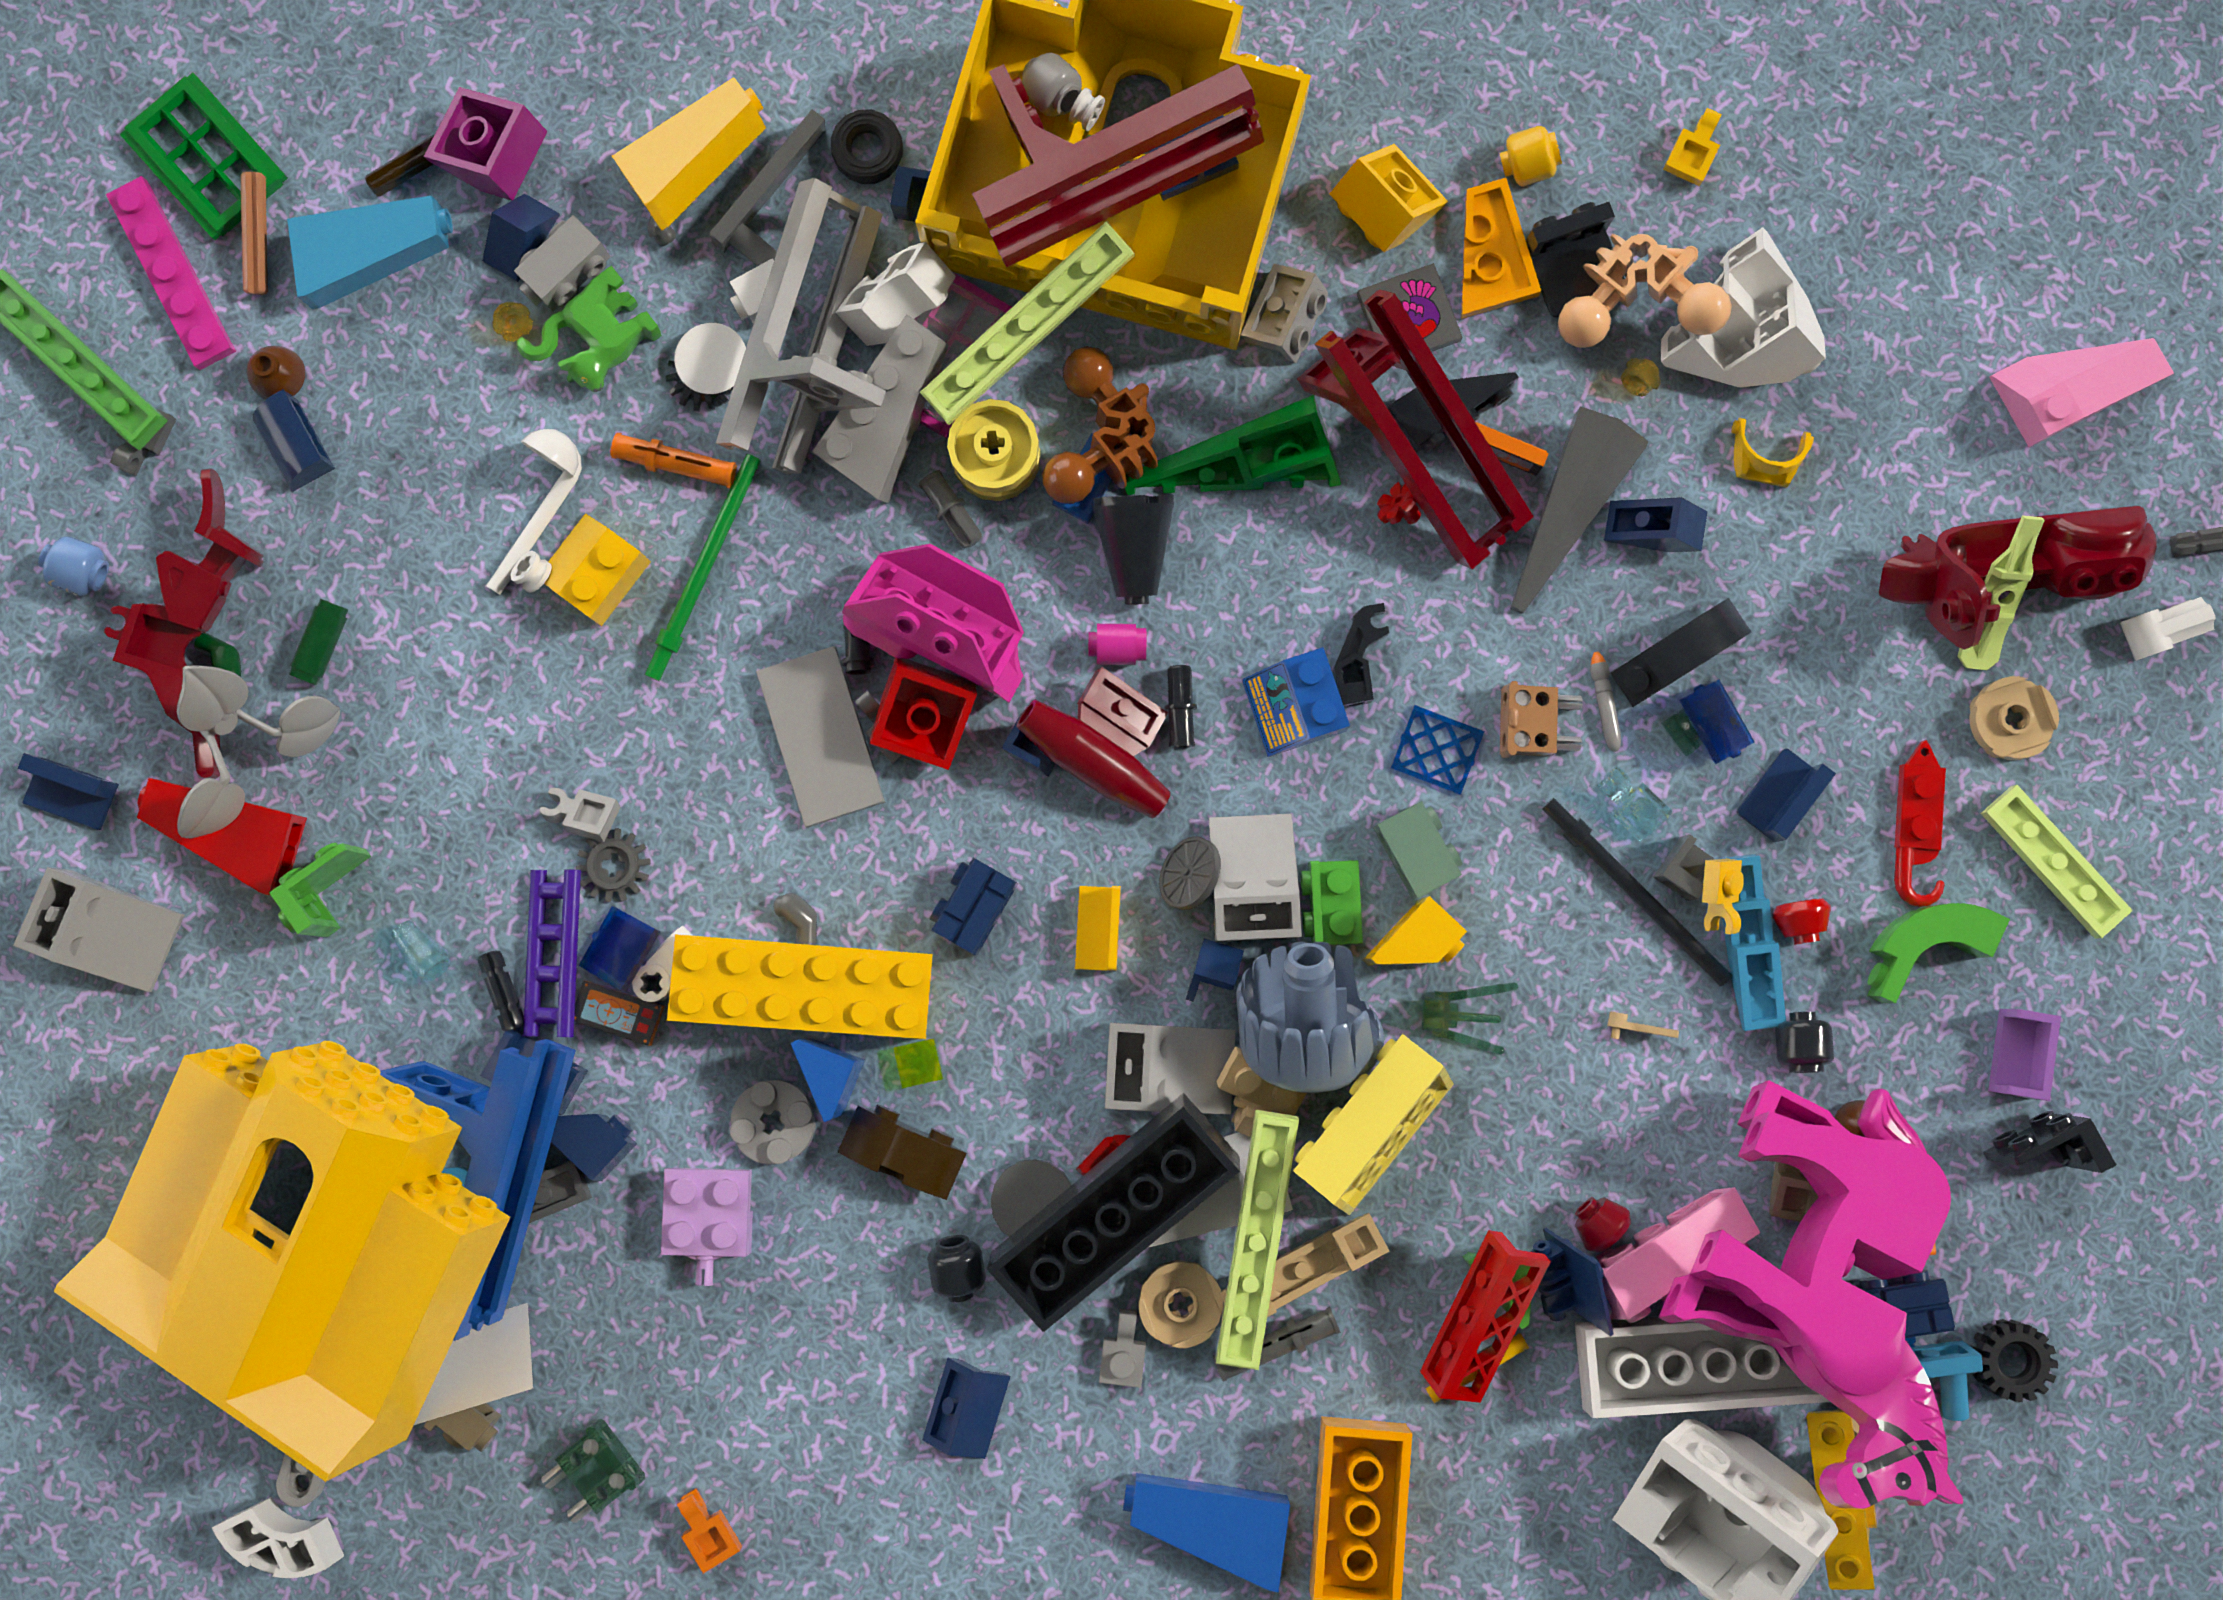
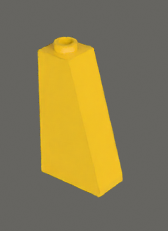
M734 77L612 155L628 183L661 231L669 227L766 129L759 115V112L764 109L760 100L751 88L744 91Z

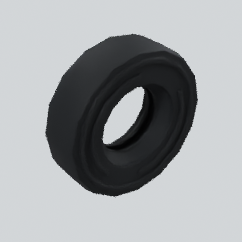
M872 109L856 110L845 115L835 126L831 136V155L838 170L849 180L860 184H876L889 178L897 169V166H899L903 156L902 137L896 124L885 114ZM864 133L874 134L882 142L880 154L869 161L860 160L852 153L851 146L857 136Z

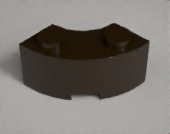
M877 1104L875 1110H871L858 1105L838 1149V1153L870 1170L891 1175L902 1181L904 1185L947 1200L967 1154L952 1145L955 1138L934 1128H931L930 1133L927 1134L898 1121L900 1116L898 1112Z

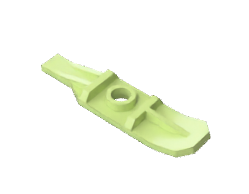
M2022 515L2009 548L1991 564L1984 582L1987 591L1992 594L1990 605L1999 604L2001 607L1999 618L1994 622H1984L1978 645L1965 650L1959 648L1957 657L1964 667L1988 670L1999 661L2005 635L2010 624L2013 622L2017 607L2034 572L2032 555L2037 537L2045 521L2042 517ZM2010 591L2007 597L1998 600L2003 592Z

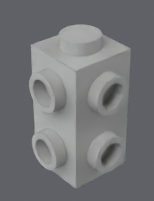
M572 215L567 221H561L555 225L549 233V238L537 249L528 251L521 258L519 266L514 272L524 282L519 289L535 306L543 302L553 312L558 306H565L573 299L577 289L588 278L592 279L598 276L604 270L606 261L611 256L603 244Z

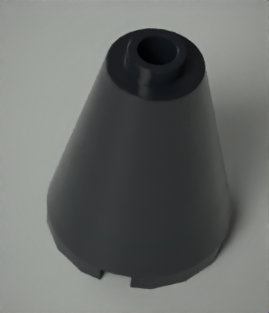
M1173 494L1092 498V509L1116 597H1124L1125 605L1149 604V596L1158 594L1174 508Z

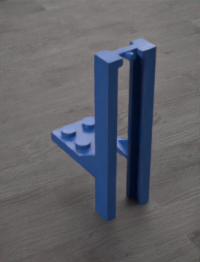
M549 1039L536 1041L531 1057L520 1055V1050L513 1047L500 1050L490 1087L426 1061L380 1071V1075L392 1083L410 1088L415 1094L414 1097L423 1103L441 1108L447 1112L449 1119L462 1127L457 1139L471 1156L464 1187L478 1196L491 1199L497 1204V1209L510 1216L453 1341L469 1335L471 1328L480 1331L483 1324L489 1326L502 1320L576 1052L575 1049Z

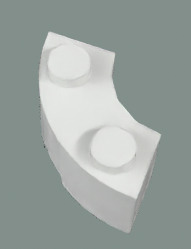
M926 242L910 246L888 258L889 266L874 280L867 275L850 292L835 312L866 346L887 343L906 314L914 319L925 311L937 308L946 300L948 296L947 290L956 276Z
M272 1497L212 1527L221 1545L233 1558L246 1567L251 1565L262 1571L272 1573V1577L298 1578L309 1576L326 1570L344 1557L328 1517L314 1521L295 1519L283 1512Z

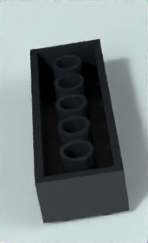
M1183 1093L991 1252L987 1270L1040 1330L1045 1332L1240 1172V1156L1187 1095Z

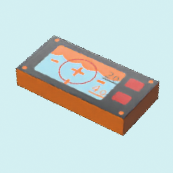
M1475 422L1499 461L1537 476L1546 462L1549 454L1547 451Z
M583 980L575 1003L574 1022L652 1046L665 1006L643 1001L636 996Z

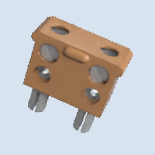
M1512 681L1503 686L1501 689L1500 716L1501 757L1505 759L1513 755L1551 756L1556 754L1557 750L1580 751L1582 745L1559 744L1582 743L1580 737L1557 736L1558 709L1581 710L1583 704L1579 702H1583L1582 697L1558 695V687L1518 685L1517 681ZM1536 696L1541 699V705L1536 702ZM1535 737L1540 740V747L1536 745Z

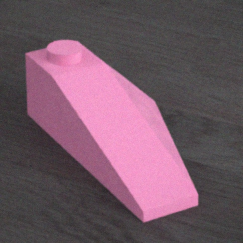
M2151 338L2026 357L1991 375L1989 378L2030 448L2171 376L2174 372L2155 339Z

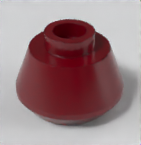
M1591 1197L1581 1204L1575 1212V1215L1578 1217L1575 1227L1585 1249L1591 1252L1600 1253L1610 1248L1624 1235L1631 1224L1630 1211L1626 1207L1605 1197L1598 1200Z

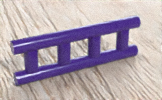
M564 869V882H547V870H530L523 1036H540V1024H557V1037H574L581 870ZM546 899H563L562 924H545ZM544 940L561 941L560 966L543 965ZM542 982H559L558 1008L541 1007Z

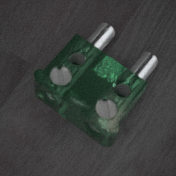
M598 1419L586 1429L587 1434L558 1456L555 1459L558 1464L542 1476L541 1479L542 1483H544L562 1469L563 1472L545 1485L546 1488L551 1489L568 1476L583 1496L581 1501L567 1511L568 1518L585 1504H589L571 1519L574 1523H577L592 1510L596 1514L599 1513L627 1489L634 1490L645 1480L643 1470L605 1420Z

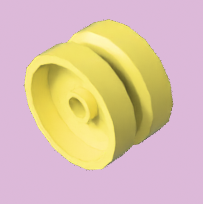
M994 399L973 403L955 419L949 430L947 448L956 478L968 492L984 500L1002 501L1017 497L1032 484L1039 471L1041 452L1034 423L1023 409L1008 401ZM994 448L999 449L998 454L991 455L989 453Z

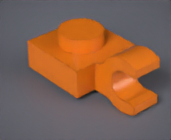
M697 1488L681 1497L682 1501L678 1502L677 1506L691 1527L681 1537L703 1574L740 1552L742 1544L722 1510L710 1516Z

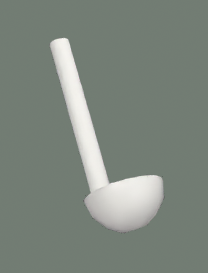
M542 429L530 432L521 441L534 453L562 470L563 473L486 585L499 595H501L511 580V572L514 565L525 553L532 549L577 482L581 473V456L576 445L564 433L555 429Z

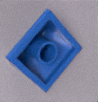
M811 1038L798 1039L791 1042L790 1044L823 1121L827 1122L842 1116L865 1059Z

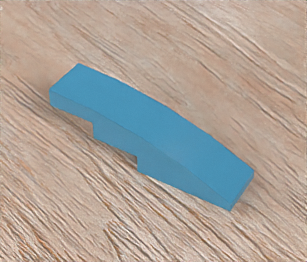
M1757 854L1726 857L1727 859L1742 860L1741 872L1744 878L1743 888L1739 894V902L1732 903L1733 908L1741 918L1739 933L1725 934L1726 922L1722 917L1730 973L1733 975L1731 979L1741 1026L1744 1031L1778 1027L1782 1022H1786L1779 943L1773 941L1770 900L1764 897L1761 858Z

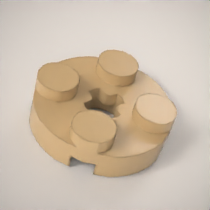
M2010 676L1986 685L1973 698L1970 703V728L1977 743L1989 756L2006 760H2021L2035 756L2048 747L2051 743L2049 740L2052 738L2053 731L2058 728L2059 711L2055 699L2046 688L2027 681L2026 679L2028 678ZM2009 707H2011L2014 713L2021 712L2023 720L2017 723L2018 730L2006 723L2005 717Z
M1174 1260L1158 1266L1143 1282L1138 1301L1139 1314L1145 1329L1155 1339L1176 1348H1190L1203 1343L1213 1334L1222 1316L1224 1305L1219 1294L1221 1292L1220 1286L1209 1271L1195 1262ZM1181 1292L1183 1297L1190 1296L1193 1303L1187 1306L1189 1313L1186 1315H1181L1178 1310H1170L1168 1304L1174 1301L1173 1295L1175 1293Z

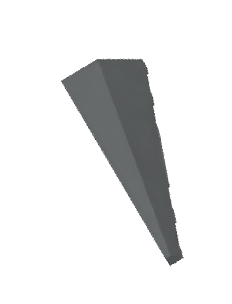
M1581 406L1574 414L1550 490L1546 495L1512 600L1511 610L1524 613L1646 449L1648 441L1621 419Z

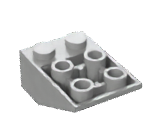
M1292 814L1209 818L1210 842L1218 849L1221 859L1219 878L1212 891L1215 942L1295 939L1302 937Z
M47 867L13 946L68 967L152 992L185 915L73 870Z
M1110 1022L1105 1109L1161 1112L1181 1094L1185 1093L1201 1113L1231 1114L1232 1094L1219 1089L1216 1081L1235 1048V1030Z

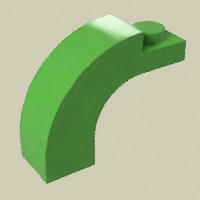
M1965 903L1926 906L1905 913L1890 923L1879 934L1869 952L1884 958L1882 963L1878 962L1870 972L1867 983L1871 988L1867 996L1880 1003H1896L1917 958L1926 949L1938 943L1951 945L1976 958L1993 957L2010 919L1987 908Z

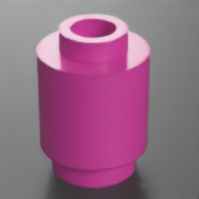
M1097 623V632H1088V657H1097V665H1136V661H1146V628H1136V624Z

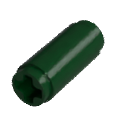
M320 598L318 605H315L292 659L289 675L314 685L318 684L320 678L324 676L345 626L348 609Z

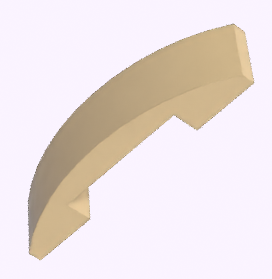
M1370 1213L1335 1227L1277 1258L1267 1317L1276 1313V1309L1349 1270L1354 1271L1390 1252ZM1227 1288L1219 1292L1224 1303Z

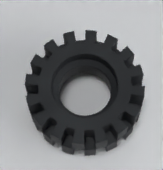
M2000 1319L1996 1320V1325L1990 1323L1984 1325L1983 1328L1986 1332L1983 1334L1979 1332L1975 1334L1973 1338L1978 1343L1976 1347L1970 1346L1982 1355L1983 1371L1977 1372L1973 1376L1976 1381L1983 1384L1982 1387L1987 1391L2014 1402H2023V1398L2033 1401L2037 1399L2035 1392L2045 1394L2049 1390L2044 1385L2046 1380L2054 1383L2056 1376L2049 1372L2050 1368L2058 1369V1361L2052 1359L2050 1355L2056 1354L2054 1346L2046 1343L2049 1338L2045 1334L2038 1332V1329L2010 1319V1321ZM2010 1344L2020 1345L2027 1356L2025 1369L2016 1376L2004 1375L1998 1365V1357L2001 1350Z

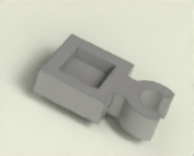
M550 788L548 794L552 800L560 803L554 809L540 807L539 812L550 823H560L563 821L562 826L568 833L604 842L621 807L617 799L579 789L575 798L571 799L562 789Z

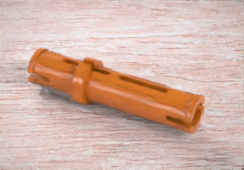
M617 432L611 444V458L644 465L645 469L651 472H656L657 469L726 486V488H731L737 472L735 462H727L665 446L662 440L654 438L650 442Z

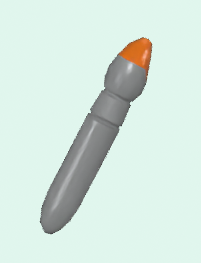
M1594 652L1591 658L1590 673L1595 681V693L1597 694L1596 698L1604 738L1608 747L1613 752H1617L1621 746V732L1613 692L1608 680L1610 671L1604 657L1599 652Z

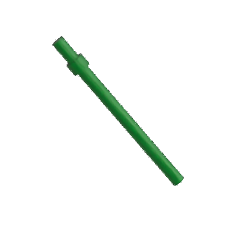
M750 454L745 455L666 629L661 628L654 642L657 648L644 674L645 676L660 682L672 653H678L684 640L681 634L760 465L761 460Z

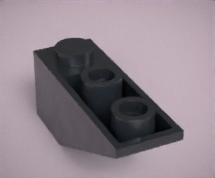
M1516 372L1451 379L1449 381L1474 421H1476L1480 417L1478 414L1479 410L1488 404L1496 408L1514 394L1511 389L1519 376ZM1414 388L1389 405V412L1416 453L1423 449L1427 454L1446 441L1444 430L1417 388Z

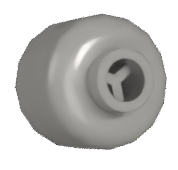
M1051 52L1031 59L1024 67L1022 83L1028 94L1029 102L1049 117L1070 113L1075 100L1082 91L1081 76L1077 70L1058 54Z

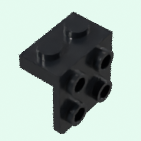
M1594 202L1583 204L1575 208L1571 212L1572 215L1558 220L1556 216L1546 217L1533 225L1526 239L1542 296L1550 315L1555 318L1559 317L1566 303L1575 297L1592 296L1600 287L1588 275L1583 266L1586 263L1597 266L1600 260L1597 257L1596 251L1599 248L1610 250L1613 248L1606 232L1615 217L1610 202L1595 206Z

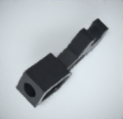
M1384 603L1363 606L1351 619L1352 625L1332 669L1344 708L1369 704L1374 700L1369 661L1363 658L1367 647L1388 636L1390 633L1388 626L1376 628L1371 624L1372 616L1385 613ZM1352 663L1359 666L1358 674L1361 675L1362 681L1344 684L1343 669L1349 668Z

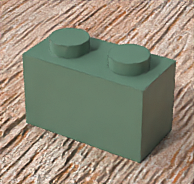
M1422 801L1373 827L1412 900L1418 899L1462 875L1458 868L1462 865V860L1452 843L1445 845L1438 830L1442 829L1438 815L1431 806L1425 808Z

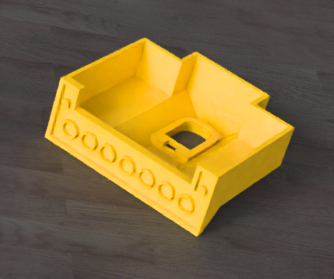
M983 0L915 221L920 242H926L952 272L1029 293L1107 221L1131 248L1135 256L1079 307L1237 350L1251 293L1304 114L1311 75L1303 73L1300 68L1293 65H1281L1279 67L1265 63L1261 58L1252 54L1236 55L1240 43L1244 6L1236 4L1233 0H1070L1068 9L1063 8L1054 0ZM1045 53H1055L1080 74L1082 90L1086 87L1092 90L1093 97L1101 95L1105 98L1101 114L1089 131L1082 129L1081 122L1071 123L1069 121L1070 113L1049 117L1040 112L1029 101L1024 103V105L1029 103L1031 107H1035L1046 131L1072 144L1085 139L1087 135H1093L1103 130L1116 85L1127 76L1140 74L1159 79L1168 86L1171 97L1239 64L1252 87L1256 105L1253 107L1260 115L1258 122L1261 125L1265 142L1237 155L1236 158L1239 162L1237 170L1165 201L1162 200L1159 193L1007 268L989 231L1048 203V200L988 229L972 193L1030 166L1009 123L989 74L990 70L1002 64L1005 65L1012 80L1020 77L1022 81L1024 67L1031 59ZM1240 106V107H1238V108H1236V109H1234V110H1232V111H1230V112L1224 114L1223 116H1226V115H1228V114H1230V113H1232V112H1234V111H1236V110L1242 108V106ZM1142 154V155H1140V156H1137V157H1135V158H1133V159H1131V160H1129V161L1132 162V161H1134V160H1136V159H1138V158H1140V157H1142V156H1144V155H1146V154ZM1117 166V167H1115V168H1113V169H1111V170H1109V171H1107V172H1105V173H1103V174H1101V175H1099V176H1097V177H1094V178H1092V179H1090V180H1088V181L1082 183V185L1087 184V183H1089V182H1091V181H1093V180H1095V179H1097V178H1099V177H1101V176H1103V175H1105V174H1107V173H1109V172H1111V171H1113V170L1119 168V166Z
M322 1041L317 1044L303 1047L297 1046L293 1049L271 1053L269 1060L260 1056L261 1052L257 1048L243 1043L184 1055L105 1238L56 1285L54 1292L327 1482L407 1440L508 1224L510 1216L497 1209V1204L491 1199L478 1196L463 1187L461 1180L457 1177L442 1173L462 1127L450 1120L448 1113L441 1108L427 1105L414 1097L415 1094L410 1088L394 1084L381 1076V1072L377 1067L359 1062L348 1055L346 1048L336 1042ZM283 1140L295 1144L305 1153L311 1163L314 1174L312 1188L290 1236L250 1210L276 1148ZM257 1231H260L274 1241L271 1249L255 1239Z

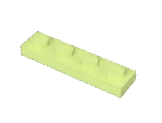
M2018 785L2010 786L1980 813L2095 939L2103 938L2133 911Z

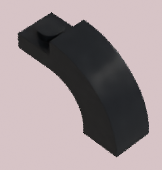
M1727 598L1641 652L1610 674L1632 707L1744 638L1751 633V630L1731 600Z

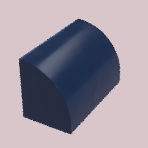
M282 389L267 398L256 408L253 413V421L292 492L335 469L302 406L295 397Z

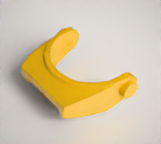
M1738 418V420H1735L1731 433L1735 434L1734 468L1736 477L1787 488L1813 445L1814 437L1811 436V433L1803 432L1798 452L1792 460L1786 462L1769 461L1759 456L1748 444L1745 437L1746 419Z

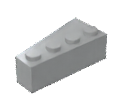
M906 314L866 372L867 375L873 378L872 384L886 390L882 406L840 410L812 452L876 499L889 503L899 470H902L906 460V452L914 431H917L922 418L921 413L926 399L920 391L938 376L949 345Z

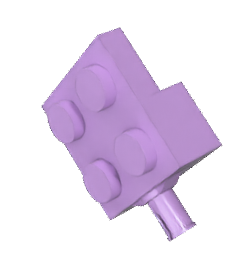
M664 1169L661 1255H684L697 1260L695 1282L697 1286H702L703 1284L704 1286L713 1285L714 1260L724 1256L746 1257L751 1254L753 1211H750L752 1170Z

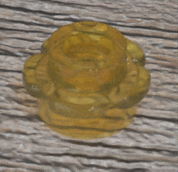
M505 302L500 304L493 314L492 323L495 332L498 335H503V338L510 342L517 341L522 335H528L533 326V321L529 317L530 311L521 303ZM511 319H516L515 325H510Z
M1632 358L1626 363L1627 368L1621 375V381L1630 393L1643 397L1653 389L1659 388L1661 379L1658 376L1659 369L1654 362L1645 358L1640 360Z

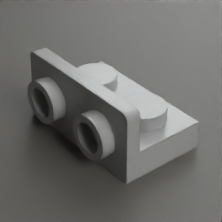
M1274 263L1241 333V337L1246 343L1279 351L1287 361L1297 363L1301 352L1307 348L1310 342L1311 331L1318 316L1326 308L1327 289L1315 273Z

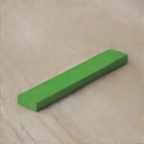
M0 270V323L133 447L141 450L168 420L5 270Z

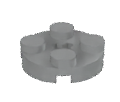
M784 1080L762 1081L746 1089L735 1102L731 1113L730 1135L743 1154L762 1164H782L800 1155L808 1147L815 1133L814 1109L807 1094L795 1084ZM775 1110L781 1113L779 1120L784 1124L782 1130L774 1129L771 1133H768L765 1130L766 1123L762 1121L764 1114L772 1115Z

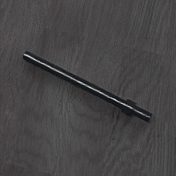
M1554 797L1544 805L1542 810L1564 831L1562 836L1574 847L1578 845L1720 987L1732 978L1733 975L1590 834L1592 829L1581 818L1576 820Z

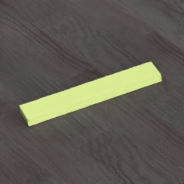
M1106 221L921 390L920 393L946 423L950 425L1135 256V253Z
M1255 1110L1216 1353V1364L1259 1370L1299 1124L1298 1116Z

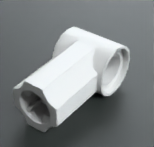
M2202 597L2171 606V608L2160 612L2159 609L2141 614L2122 621L2120 624L2133 657L2137 661L2174 648L2173 644L2215 630L2214 620L2216 617L2211 605L2207 604Z

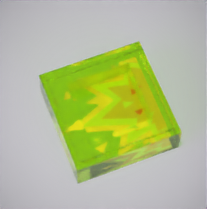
M935 1038L893 1048L902 1089L944 1079Z

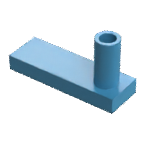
M1963 1340L1911 1347L1924 1368L1927 1377H1940L1943 1418L1952 1421L1967 1420L1970 1417L1967 1373L1983 1371L1982 1355Z

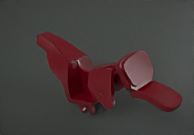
M212 468L202 469L200 473L203 496L202 511L194 530L196 533L214 542L203 561L196 564L171 551H164L156 557V564L164 605L139 603L132 604L131 609L119 605L111 608V613L122 615L125 618V626L121 630H114L110 627L104 629L106 636L119 640L112 661L146 673L165 714L183 728L185 727L179 722L177 716V704L183 685V667L187 666L185 662L186 647L194 638L199 637L201 633H206L210 630L225 604L232 584L230 580L248 560L259 567L264 563L262 560L263 554L224 528V489L218 473ZM185 728L192 733L197 774L203 778H218L220 773L206 738L200 733L201 731H191ZM215 734L214 737L220 750V735Z

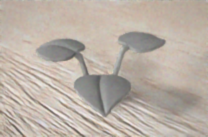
M184 666L183 685L177 704V716L179 722L185 728L191 731H201L200 733L206 738L218 767L220 779L219 781L212 778L201 780L188 792L179 812L177 823L179 835L182 838H194L216 832L233 822L244 806V790L238 784H228L230 775L215 740V734L225 735L230 733L236 727L238 719H241L270 736L278 737L276 749L281 755L288 757L303 756L319 748L331 736L340 716V707L324 697H303L291 703L283 711L279 719L278 728L271 727L240 709L245 704L249 691L246 682L239 675L216 667Z

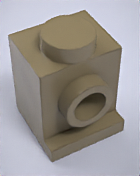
M485 1403L427 1421L423 1427L428 1431L439 1427L444 1431V1439L456 1448H465L470 1451L475 1447L480 1452H483L497 1435L498 1430L493 1426L502 1415Z

